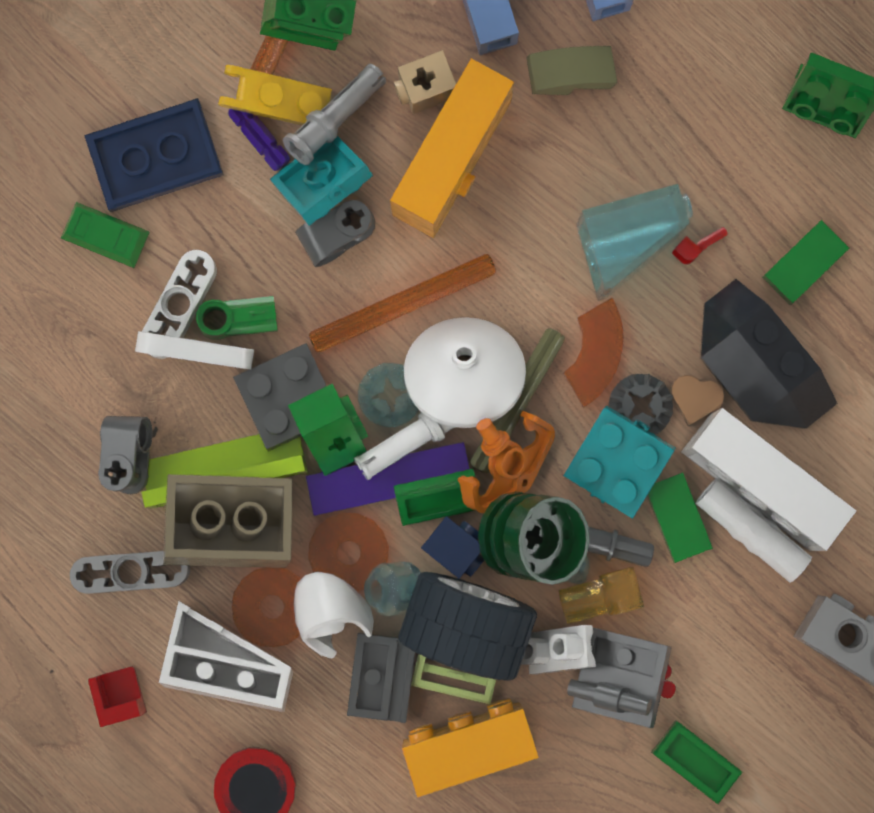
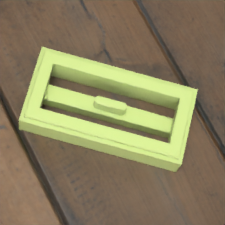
M418 654L411 686L491 704L496 683L495 679L425 663L426 657ZM422 672L486 686L485 693L421 679Z

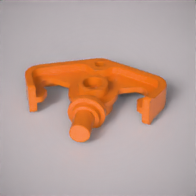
M522 410L520 417L524 418L523 425L527 431L534 430L536 433L534 442L522 449L516 442L511 441L507 432L497 430L491 419L484 418L480 420L476 428L483 438L481 449L486 456H489L488 468L493 476V480L486 493L480 496V482L477 478L464 475L459 477L458 482L464 504L479 513H485L489 504L502 494L515 491L527 492L531 488L554 442V427L538 416Z

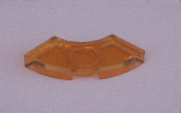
M613 298L608 299L577 318L582 333L581 351L575 363L563 375L583 408L592 403L607 388L617 371L621 359L624 339L623 326Z

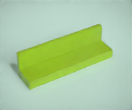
M260 434L149 459V478L145 486L146 491L141 492L144 507L153 509L166 506L168 474L286 478L308 473L301 439L298 437L268 451Z

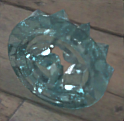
M382 363L368 370L359 384L358 402L364 415L373 423L383 427H397L410 421L419 409L414 405L408 393H402V396L396 397L394 412H391V408L386 400L372 398L373 396H378V393L384 392L385 378H389V382L392 383L394 389L407 390L404 381V366L395 363Z

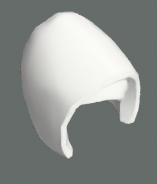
M314 572L305 575L297 582L294 595L295 623L302 640L312 650L321 656L334 658L337 651L332 646V634L341 632L344 629L345 623H354L364 631L367 637L372 636L374 620L371 607L346 581L334 574Z

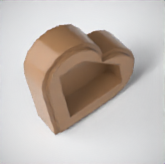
M691 375L677 378L670 388L673 401L688 426L718 409L724 401V392L718 383L714 381L700 382Z

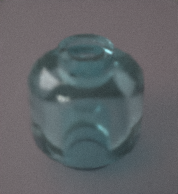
M405 561L382 563L375 566L364 584L366 601L379 615L388 617L405 615L418 575L421 573L419 568L413 563Z

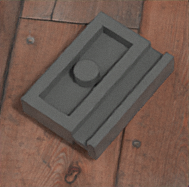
M357 633L347 716L406 723L415 652L405 647L396 637L373 634L367 637L365 633Z

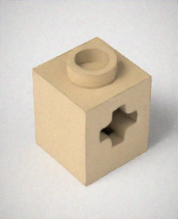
M443 50L398 67L399 81L394 82L401 104L409 103L413 114L446 102L456 85ZM424 77L425 81L430 83V89L424 90L421 85H418L419 78Z

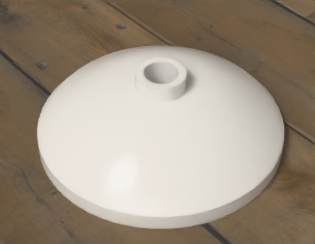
M469 317L448 319L429 327L413 342L404 363L405 386L414 405L430 419L446 426L458 428L476 427L477 423L484 418H489L492 422L501 418L512 409L520 398L526 378L524 356L515 339L496 324ZM462 355L470 356L471 359L467 361H461L458 359V357Z

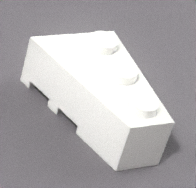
M178 601L159 683L166 688L284 712L293 676L292 668Z

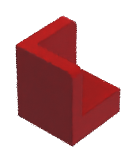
M130 666L88 679L100 727L136 718L147 713L135 667Z

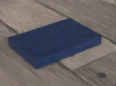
M198 98L84 135L107 208L110 212L224 176Z

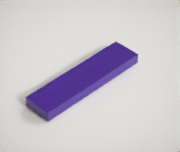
M464 442L410 453L372 476L370 480L365 478L363 470L360 471L358 465L340 468L326 476L323 472L307 475L306 481L313 515L317 516L396 499L394 485L470 470Z

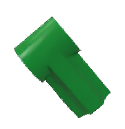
M274 296L229 301L212 299L200 305L196 313V321L200 331L211 340H221L231 336L278 332ZM215 310L223 312L227 319L221 329L211 330L205 326L204 321L208 313Z

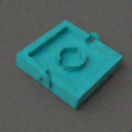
M338 136L331 143L326 142L313 154L314 159L309 165H304L295 159L270 178L276 189L309 226L328 214L330 209L351 193L356 192L362 184L373 177L367 165Z
M605 406L563 476L590 492L591 497L599 498L601 503L604 504L606 502L633 519L676 450V447L649 432L650 427L644 422L637 419L633 422L612 408Z

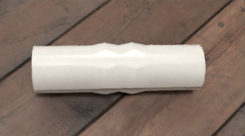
M719 478L712 481L697 499L695 504L722 525L734 539L743 543L749 552L759 556L788 582H793L809 565L812 556L785 535L773 521L764 517L758 508L748 504Z

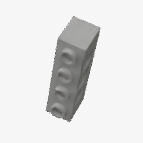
M833 593L831 598L818 595L793 637L874 687V617L868 615L866 620L854 614L852 610L855 605ZM849 623L853 626L856 635L853 643L844 647L839 641L838 633L843 625Z

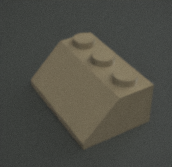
M168 474L163 565L286 568L291 561L293 479Z

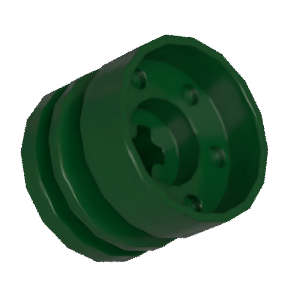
M516 491L502 494L489 504L481 518L478 531L480 552L486 564L497 574L550 585L565 582L579 571L586 559L590 542L588 523L581 509L571 500L557 496L535 495Z

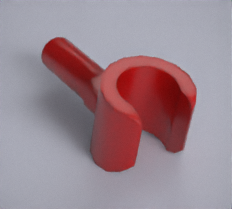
M721 227L701 239L697 244L686 236L672 251V254L682 264L689 265L707 247L726 237L728 232L724 227Z

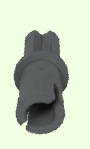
M588 527L590 538L589 552L606 556V561L614 558L643 567L650 565L654 554V546L651 543L618 535V530L615 529L613 533Z

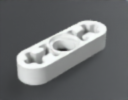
M192 250L181 257L142 332L160 334L166 325L163 321H158L163 314L171 322L180 324L177 331L172 326H169L166 336L184 338L217 274L216 264L209 254L201 250ZM200 259L205 260L203 266L207 270V274L205 276L198 274L194 279L192 286L199 289L197 294L194 295L188 288L177 284L180 279L188 284L192 276L188 265L190 263L198 264ZM175 294H184L190 300L188 311L180 316L172 315L168 310V301ZM149 354V355H151L152 357L157 358V359H165V358H168V357H165V356H158V355Z
M138 331L135 352L250 370L254 355V349Z

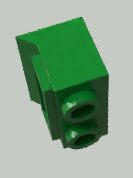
M265 0L260 35L335 51L339 41H342L344 37L350 36L352 33L356 1Z

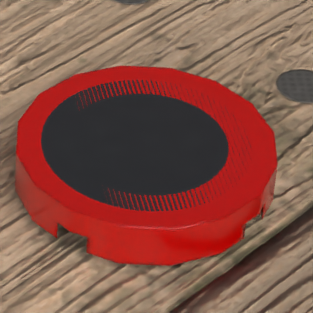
M248 747L233 753L220 766L214 779V798L220 813H288L295 799L296 780L291 766L279 753L266 748Z

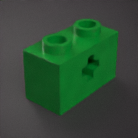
M333 383L288 405L304 441L325 476L354 462L355 457L367 452L362 440L369 436L348 394L340 398Z

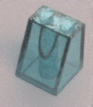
M678 184L582 210L576 227L598 301L608 298L676 241L689 225L688 218L693 217L691 202L687 193L681 194Z

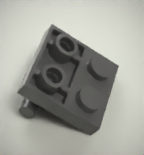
M593 627L591 646L596 667L580 669L578 680H570L567 694L574 697L572 708L654 728L672 646Z

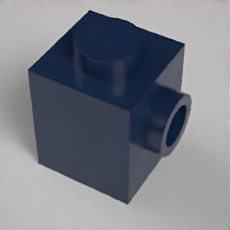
M446 516L421 547L422 550L458 579L464 573L471 578L484 561L483 556L480 554L478 531L465 520L458 526Z

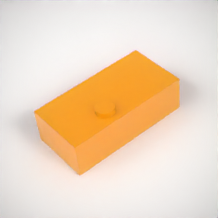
M470 59L390 199L392 216L432 238L436 236L458 195L465 198L476 179V176L472 175L471 172L511 104L514 81L478 61Z

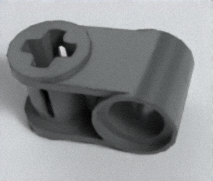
M350 200L329 211L328 214L319 218L310 226L307 223L303 224L295 233L314 267L317 268L335 260L346 250L369 238L375 229L376 221L374 215L364 203L358 200ZM352 213L362 217L360 219L362 226L359 229L349 225L351 223L349 216Z
M106 416L103 419L100 430L101 454L98 475L102 486L107 490L120 491L131 495L139 493L147 485L149 478V454L153 438L152 424L148 417ZM121 472H127L126 477L121 478Z

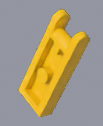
M226 65L224 74L239 78L236 99L220 96L218 105L303 125L306 122V116L311 111H321L330 102L332 89L234 65Z

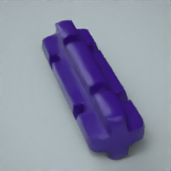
M229 109L228 115L237 127L241 126V132L261 156L265 155L264 159L272 170L278 171L290 161L289 154L281 145L277 146L276 138L258 116L254 117V114Z

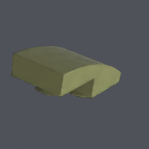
M581 46L532 53L526 57L532 94L569 95L575 88L611 89L617 84L611 46Z

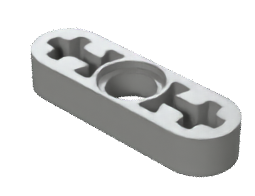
M163 551L91 556L80 558L72 565L70 581L77 591L86 594L177 587L188 579L190 566L181 565V572L175 573L173 581H169L168 574L164 573L152 574L155 582L148 583L150 567L147 558H153L152 566H163ZM127 560H134L141 567V577L134 584L125 583L119 574L121 565ZM106 562H113L110 575L114 586H108L109 578L94 579L92 587H88L87 580L80 579V572L87 570V564L91 563L93 570H109Z

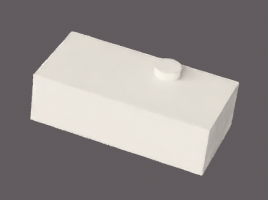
M723 408L711 413L681 451V453L715 479L719 478L748 504L758 508L764 517L773 521L781 530L809 551H827L856 513V510Z

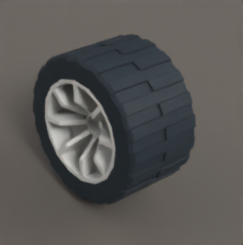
M422 572L418 575L398 639L405 647L415 653L443 665L485 678L510 681L518 675L537 618V612L534 608L515 598L484 586L447 575Z

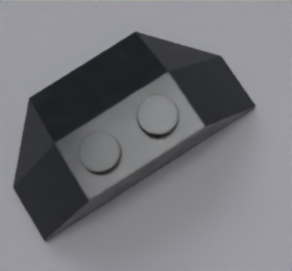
M737 279L733 280L704 303L700 359L750 421L806 429L838 404L818 364L769 304Z

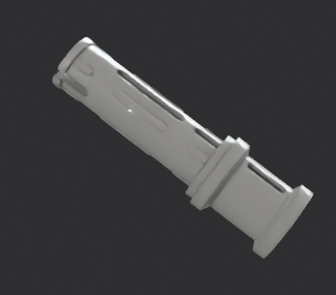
M368 64L321 111H311L306 116V122L294 134L288 133L283 138V144L288 152L300 163L309 165L314 159L313 154L326 142L331 143L337 137L338 128L386 83V78L382 76V71L375 65Z

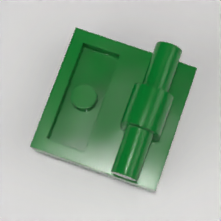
M811 52L805 64H800L795 75L796 80L786 96L782 109L795 114L798 118L813 121L832 129L838 134L856 139L874 111V77Z

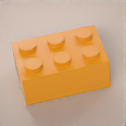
M506 698L488 704L487 713L473 717L471 711H466L449 717L447 726L433 729V725L430 723L409 730L408 738L403 740L402 751L417 798L539 758L520 702L512 704L511 699Z

